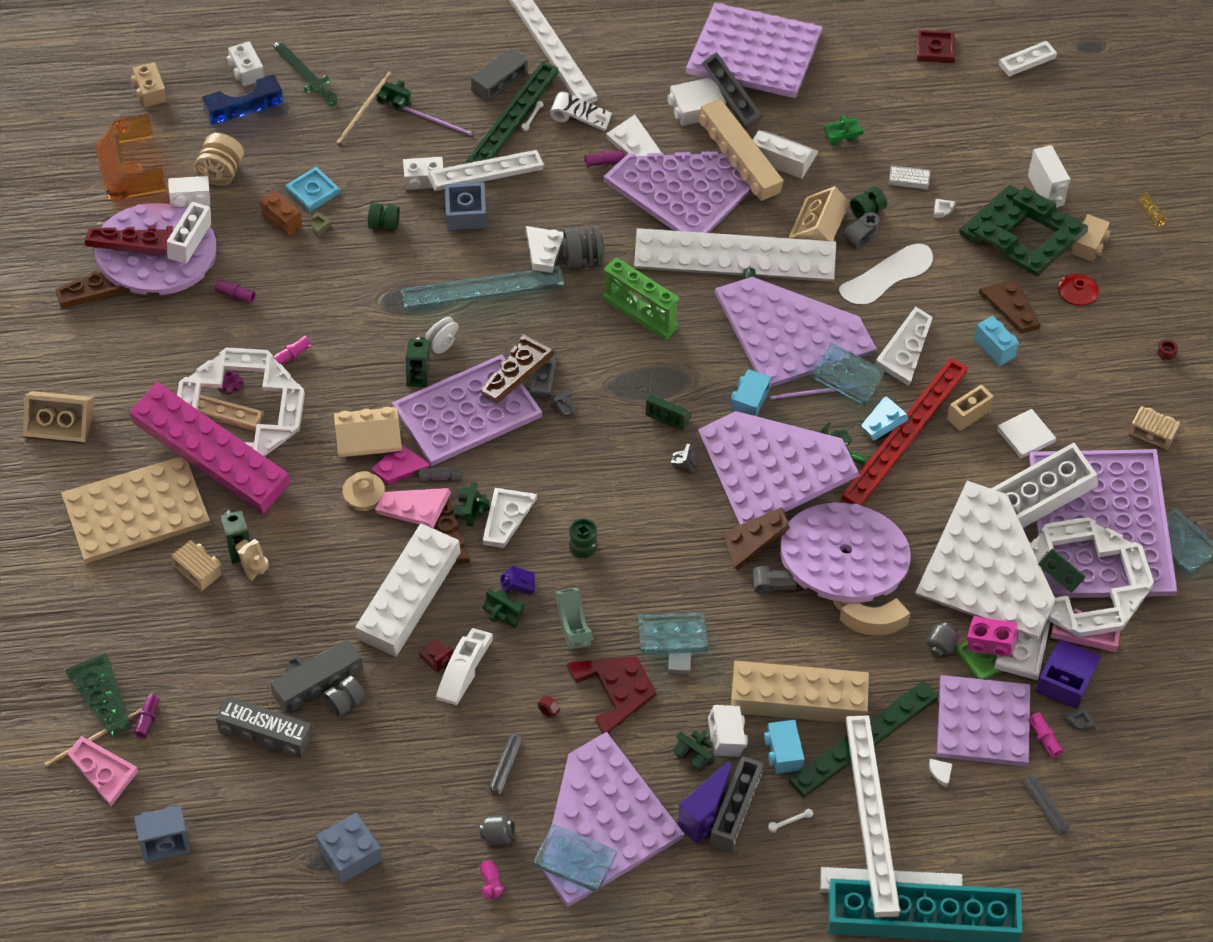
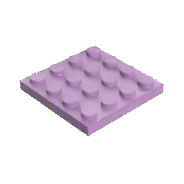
M941 675L936 757L1027 767L1029 763L1028 719L1030 718V684Z

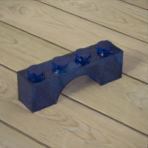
M274 74L257 79L254 89L244 96L231 97L220 91L202 96L203 109L211 125L284 103L282 88Z

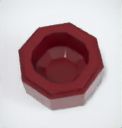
M1165 339L1159 342L1157 354L1162 359L1171 360L1176 357L1178 345L1172 340Z
M543 696L538 701V709L548 718H554L560 712V706L553 698Z

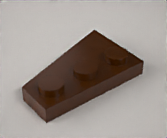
M1017 279L979 288L978 294L983 298L986 297L995 310L1001 311L1005 315V319L1020 334L1040 328V322Z
M782 507L723 532L734 568L737 571L743 567L742 564L750 557L753 559L758 555V551L766 544L773 543L790 529L785 510Z

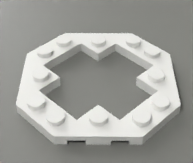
M226 347L219 352V356L201 365L190 377H185L179 381L177 396L198 410L201 387L222 388L225 370L264 372L263 391L282 392L278 425L257 424L254 443H244L265 457L300 431L305 396L304 389L293 380L287 370L274 359L268 350Z
M1089 517L1045 524L1039 536L1030 544L1038 563L1047 551L1049 552L1051 549H1054L1053 546L1093 540L1098 557L1120 554L1130 586L1111 589L1110 595L1115 608L1074 614L1068 596L1056 597L1047 620L1077 637L1121 631L1154 584L1143 547L1136 542L1131 543L1123 539V535L1108 527L1105 529L1097 525L1096 521Z

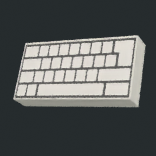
M891 166L889 185L928 189L930 170Z

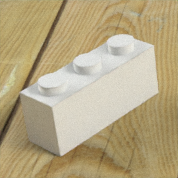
M195 202L190 203L167 240L168 259L184 264L188 263L211 225L210 207Z

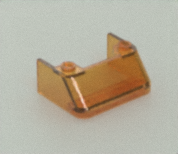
M149 113L116 119L95 144L106 196L109 199L118 200L166 190L162 166L142 170L141 164L138 161H123L120 143L153 137Z

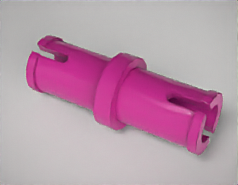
M303 336L292 345H286L284 350L273 357L279 364L284 365L291 359H297V355L311 348V342L306 336Z
M1040 712L1032 715V718L1028 720L1038 735L1037 739L1044 744L1051 758L1059 756L1060 753H1063V749L1054 737L1055 732L1052 728L1048 727Z

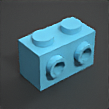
M994 316L987 318L976 326L974 341L999 366L1016 357L1019 344L1017 338L1010 334Z
M748 369L745 376H741L739 379L737 392L734 391L730 399V403L733 404L732 412L737 411L757 416L770 390L771 377Z
M795 720L768 723L767 732H764L765 745L770 747L771 752L768 753L769 764L774 766L775 773L780 774L803 769L804 756Z

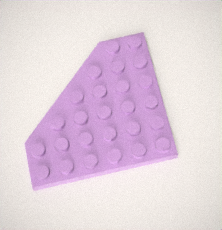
M677 152L674 155L647 153V156L627 154L603 178V182L673 231L710 233L752 191L748 183L741 178L738 170L731 165L728 157L717 152H702L701 154L693 155L690 152Z
M754 277L715 288V295L755 372L771 377L770 388L876 353L877 348L859 316Z
M737 411L698 429L740 525L780 507L787 512L860 476L842 438Z
M607 732L568 754L542 864V873L567 908L684 838L682 830Z

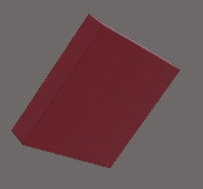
M917 30V61L954 63L955 32Z

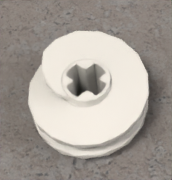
M445 317L435 323L425 336V339L430 341L432 351L439 354L448 350L454 342V335L458 331L459 326L451 317Z

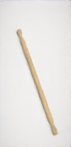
M388 72L386 74V77L380 82V84L371 94L369 99L357 113L355 118L343 132L341 138H339L337 141L338 144L342 142V139L347 135V133L359 119L361 114L373 100L375 95L386 82V79L391 75V72Z
M142 709L93 735L88 740L92 742L131 720ZM71 748L51 761H47L45 763L46 767L67 756Z

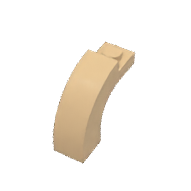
M897 598L884 606L874 608L860 603L833 601L836 608L841 610L839 620L847 627L862 634L873 636L892 634L907 626L909 622L910 612Z

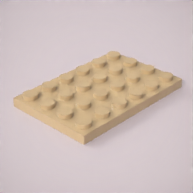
M181 456L61 492L85 564L211 525L188 461Z

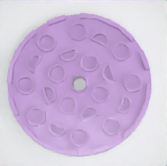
M165 203L138 204L118 212L101 228L116 227L118 231L127 227H135V230H147V227L156 226V230L166 229V226H173L174 231L187 209L183 207H170V204ZM209 227L187 264L168 259L167 252L165 256H155L152 254L95 248V258L102 274L116 286L121 285L129 288L130 292L147 295V292H159L160 295L185 290L205 277V273L209 268H212L216 259V238L212 228Z
M832 502L807 508L789 521L790 529L781 538V559L785 569L792 573L793 579L803 588L807 589L809 587L818 592V596L833 601L859 603L872 601L874 597L882 594L886 596L897 589L898 584L905 579L910 565V547L905 535L898 526L884 515L859 504ZM846 548V551H849L850 553H843L842 550Z

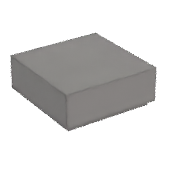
M669 650L668 673L690 675L691 652Z

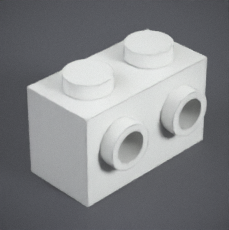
M250 41L228 48V64L230 68H234L235 78L241 81L243 87L265 80L263 65Z
M442 157L403 159L405 190L433 188L428 174L431 170L443 168Z
M208 176L168 178L170 207L188 208L191 202L210 206Z
M713 705L708 716L711 742L713 743V756L740 757L748 743L747 735L744 734L743 729L745 719L741 715L740 706Z

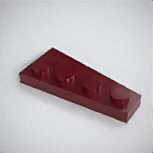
M156 226L147 227V230H135V227H127L118 231L116 227L89 228L85 237V246L165 256L167 240L173 232V226H166V229L156 230Z

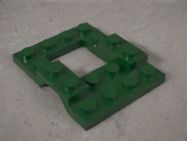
M1008 185L959 229V233L974 243L983 240L990 243L999 250L1005 260L1038 277L1088 232V225L1057 210L1056 203L1026 187L1020 190L1012 185ZM1027 218L1055 231L1035 251L1018 243V237L1011 234Z

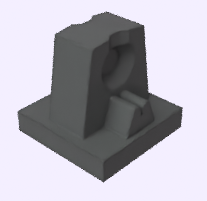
M573 391L559 393L549 402L550 406L555 405L562 417L575 411L571 398Z
M686 444L684 451L673 453L671 463L674 468H687L689 473L693 474L698 456L692 446Z

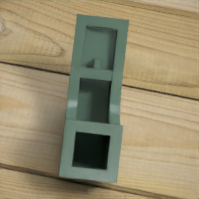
M576 587L555 591L560 621L568 648L575 649L591 646L593 634L586 624L580 590Z

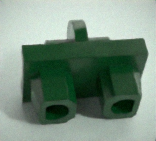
M401 80L396 84L385 82L376 94V101L382 105L387 101H392V107L395 110L401 111L405 106L410 108L412 105L410 102L411 91L404 88L405 83Z
M471 482L470 488H459L458 500L459 502H466V505H455L454 508L455 519L466 520L467 526H474L476 512L478 515H483V512L489 511L491 507L490 501L486 499L487 496L484 494L480 495L477 491V482Z
M491 589L488 590L482 609L491 613L490 621L496 622L501 619L515 628L523 613L524 603L519 600L509 601L507 594L502 590L496 592Z
M706 730L701 734L694 731L691 736L696 739L695 742L680 731L676 736L679 741L674 747V753L685 759L690 750L695 752L696 755L690 764L699 771H702L708 763L713 765L716 758L713 757L712 753L703 748V746H706L710 749L713 746V743L708 740L710 733Z

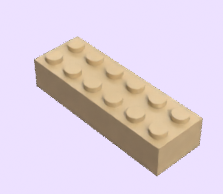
M734 661L730 706H740L741 714L846 723V716H867L869 672Z

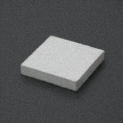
M1032 409L999 424L997 427L998 432L1020 459L1028 456L1029 452H1037L1056 441V437Z

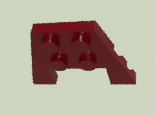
M637 656L567 663V668L575 684L597 676L615 708L595 716V721L602 734L606 732L610 734L614 727L620 726L625 721V718L633 712H637L656 696V690Z

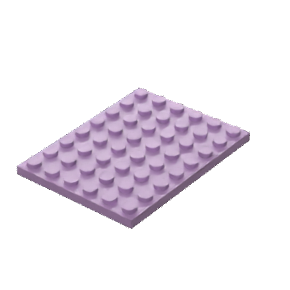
M1157 449L1081 451L1097 473L1098 486L1036 521L1037 537L1047 523L1089 517L1095 520L1097 525L1105 529L1108 527L1123 535V539L1131 543L1136 542L1143 547L1154 580L1153 587L1147 596H1176L1177 586ZM1058 451L1029 452L1030 467ZM1093 540L1053 546L1054 550L1085 575V579L1072 593L1042 569L1055 598L1068 596L1069 598L1111 597V589L1130 586L1120 554L1098 557Z

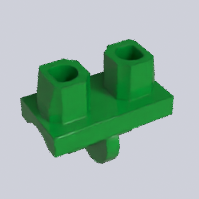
M843 115L840 116L838 122L824 125V131L831 146L839 145L840 140L843 139L850 142L855 141L857 136L863 135V129L859 126L856 117L847 119Z

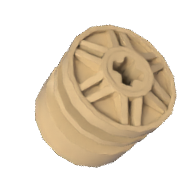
M211 134L207 136L195 161L194 169L198 176H208L210 184L217 186L228 185L232 182L244 156V149L237 140L226 134Z

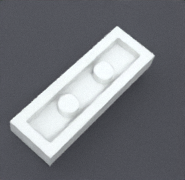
M1045 41L999 59L998 65L1008 76H1012L1055 59L1057 52Z

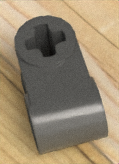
M872 212L864 214L844 230L843 237L857 249H861L867 242L878 235L879 216Z

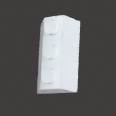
M759 130L753 139L774 169L801 179L818 154V151L767 131Z

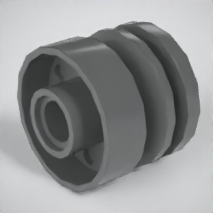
M598 224L592 225V234H590L588 225L584 226L583 235H580L577 226L563 229L562 251L568 269L582 268L583 259H586L588 267H593V258H595L596 266L603 265L604 241Z

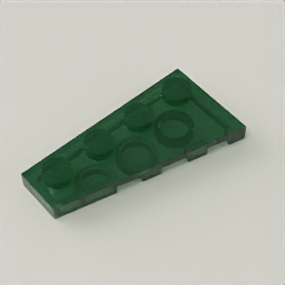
M107 653L64 669L110 736L132 728Z

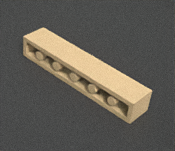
M719 99L701 106L699 114L700 124L709 132L711 139L716 141L721 152L728 157L731 165L740 173L741 178L748 183L753 194L763 201L781 193L784 180L724 102Z

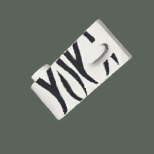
M561 92L556 96L550 115L558 122H566L571 116L605 132L612 113L569 93Z

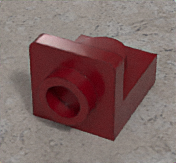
M437 639L419 651V656L436 673L441 669L447 668L453 655V649L450 646L445 648Z

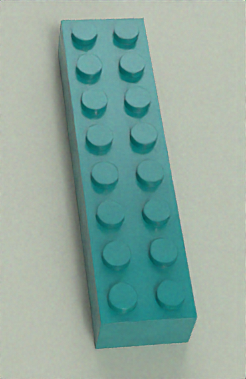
M830 879L828 889V934L954 942H1020L1022 936L1021 889L895 882L900 910L899 916L875 917L870 881Z

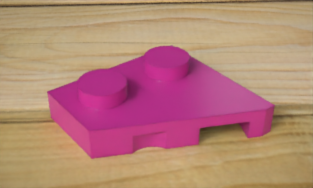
M401 444L402 451L389 452L371 469V472L377 475L385 484L390 485L400 479L412 477V473L419 471L421 468H428L430 470V463Z

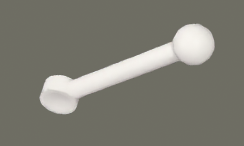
M542 101L536 103L533 113L527 122L522 124L523 131L529 130V124L538 110L544 105Z
M806 809L804 813L779 823L771 822L768 825V829L770 832H776L777 828L804 817L811 818L813 811Z

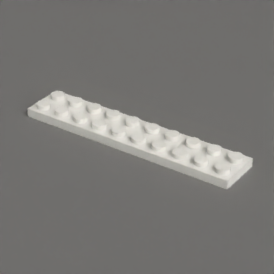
M637 228L634 269L744 276L743 270L745 268H748V275H750V268H754L756 270V277L834 282L836 242Z

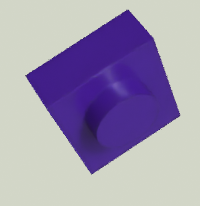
M511 566L500 577L501 590L506 594L511 590L531 595L535 591V573Z

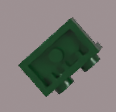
M650 394L646 400V416L675 428L684 430L691 418V413L687 409L665 401L661 397H655Z
M1051 549L1049 552L1047 551L1038 563L1043 570L1071 593L1085 579V575L1054 549Z

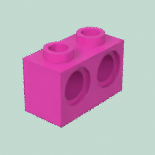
M973 616L967 635L968 649L976 653L1013 657L1018 639V627L1015 622Z

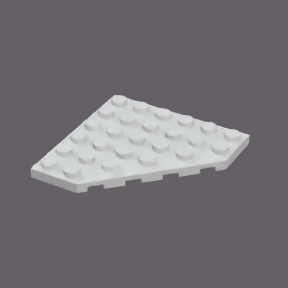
M967 481L915 592L916 596L972 616L1017 623L1019 633L1039 639L1055 603V597L1041 567L1038 565V560L1008 495Z

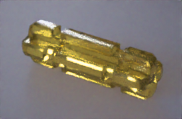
M1149 193L1140 194L1139 201L1155 225L1163 224L1165 217L1160 213L1161 211Z

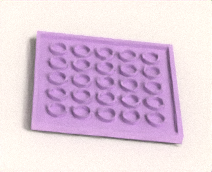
M714 3L686 66V74L704 78L711 77L701 63L717 52L741 86L796 98L822 33V26L794 19H786L776 15H768L758 11H750L740 7H732L722 3Z

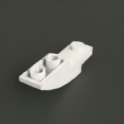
M472 628L467 637L463 636L447 665L436 700L453 705L459 703L475 677V668L493 640L492 633Z

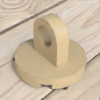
M367 471L357 472L345 481L342 491L343 499L354 510L369 511L377 507L385 492V486L377 475Z

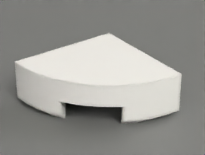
M936 199L933 218L948 216L954 210L955 201Z
M930 759V773L940 785L947 787L952 764Z

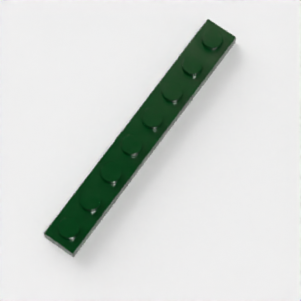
M545 62L540 63L468 157L467 163L496 157L558 75L559 68Z
M924 680L870 719L874 746L938 700L939 695ZM848 736L789 778V784L803 798L807 797L852 763Z

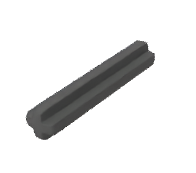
M512 733L508 738L489 786V791L493 794L499 795L502 792L522 741L521 736Z
M1034 774L1026 776L1023 783L1059 834L1066 832L1069 824Z

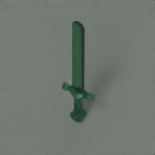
M279 42L274 45V49L310 84L304 87V92L309 93L311 90H318L326 98L328 105L334 106L337 104L336 93L329 92L324 87V83L330 81L329 76L325 75L323 78L318 79L285 44Z

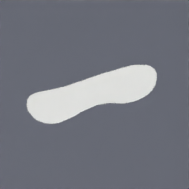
M918 243L907 246L886 258L866 273L842 284L839 287V292L843 298L852 303L869 304L879 298L895 282L924 273L933 262L932 251L925 244Z

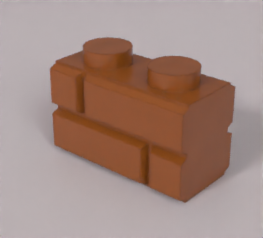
M276 191L270 192L260 200L261 215L278 229L282 230L287 236L292 235L303 226L301 211Z

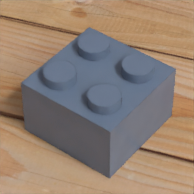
M485 182L445 184L447 229L487 228Z
M169 806L160 811L144 812L139 816H134L138 840L145 863L191 852L181 806Z
M357 812L316 835L319 851L341 884L382 861L381 847Z

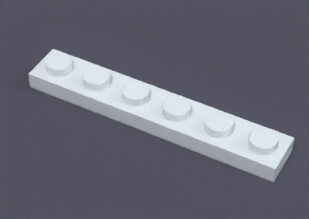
M533 150L431 170L428 177L434 190L438 191L445 189V184L478 183L543 170L544 164L538 151Z
M821 867L820 893H828L831 878L869 881L868 869ZM894 871L895 882L962 886V874Z

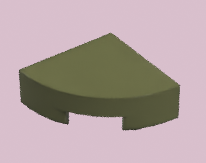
M316 212L314 214L312 230L319 237L332 226V223L320 213Z

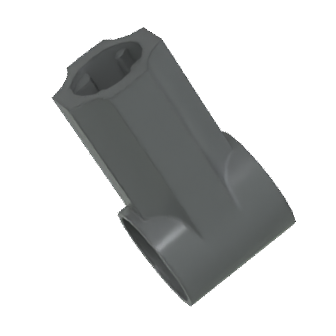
M758 566L753 569L754 592L757 594L765 595L773 590H796L797 582L793 579V575L789 570H772L768 566Z

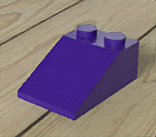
M729 762L723 765L679 804L677 825L696 844L702 839L706 840L711 836V831L729 788L731 764Z

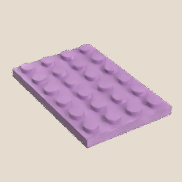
M499 355L392 402V407H397L398 417L431 467L542 417L541 409L522 383L498 404L482 396L481 389L493 373L500 370V364L503 360H506L503 355Z

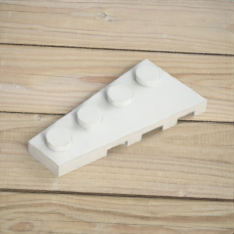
M633 115L606 133V139L619 150H623L625 155L647 156V153H661L636 115Z
M915 307L876 359L874 365L909 386L933 317Z

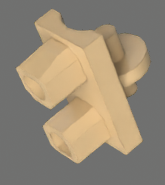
M244 539L235 546L241 559V565L249 580H254L258 573L263 574L268 569V559L264 557L260 544L256 539L251 542Z

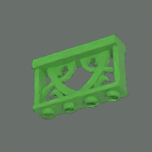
M619 258L613 259L604 268L606 281L603 301L665 341L678 329L676 317L679 297ZM632 291L644 297L649 304L636 297Z

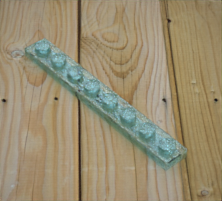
M558 266L554 267L553 273L538 270L402 288L401 294L404 309L564 287V280L561 268Z

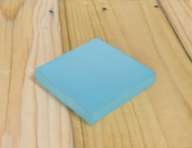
M317 167L285 185L286 191L309 213L341 194L340 188Z

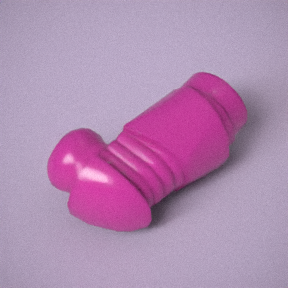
M492 860L485 861L479 866L486 885L482 889V894L486 899H495L503 893L504 886L501 885L499 880L498 867L493 864Z

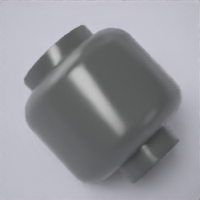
M944 622L935 625L927 639V645L931 648L930 652L939 657L951 655L959 641L957 629Z
M505 814L488 816L485 818L483 825H480V836L482 839H485L489 846L507 845L511 842L512 838H515V823Z

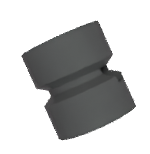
M348 676L339 682L338 688L333 686L323 693L327 706L339 718L351 710L350 706L356 707L366 700L363 689L352 676Z

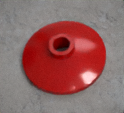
M1083 274L1067 275L1062 278L1058 286L1061 298L1075 306H1086L1093 303L1099 293L1096 282Z

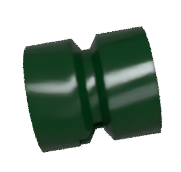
M876 186L869 188L863 194H859L850 200V208L857 219L869 212L877 214L887 207L884 193Z
M371 203L368 212V228L381 229L384 226L386 230L397 231L400 207L397 205H387L384 208L383 204Z
M577 519L571 523L569 528V550L578 558L592 556L597 549V526L590 519Z

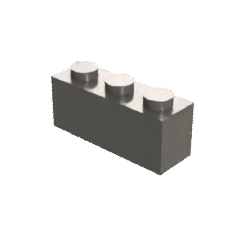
M509 49L471 77V90L486 102H489L528 73V59L514 49Z

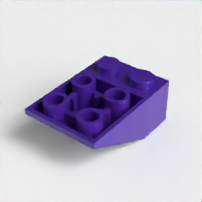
M1059 639L1040 676L1036 692L1078 709L1101 656Z

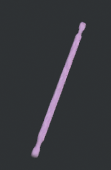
M406 106L403 108V110L411 112L413 114L429 119L436 123L442 124L444 126L460 131L462 133H467L470 136H472L473 132L466 131L460 127L444 122L437 118L431 117L424 113L418 112Z
M867 383L781 394L779 396L773 395L770 396V400L857 389L859 387L864 388L867 387Z

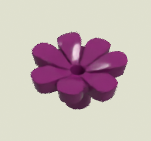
M236 371L224 372L222 388H218V390L222 392L226 389V394L232 395L233 389L236 391L241 390L240 384L243 383L242 377H237Z

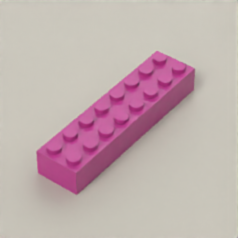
M158 382L129 411L135 425L263 515L291 484L286 471Z

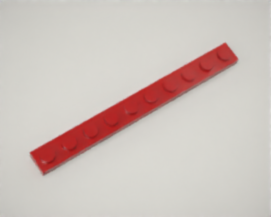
M952 358L948 360L906 413L909 420L894 428L860 471V476L856 477L842 494L841 500L849 504L863 506L968 371L967 366Z

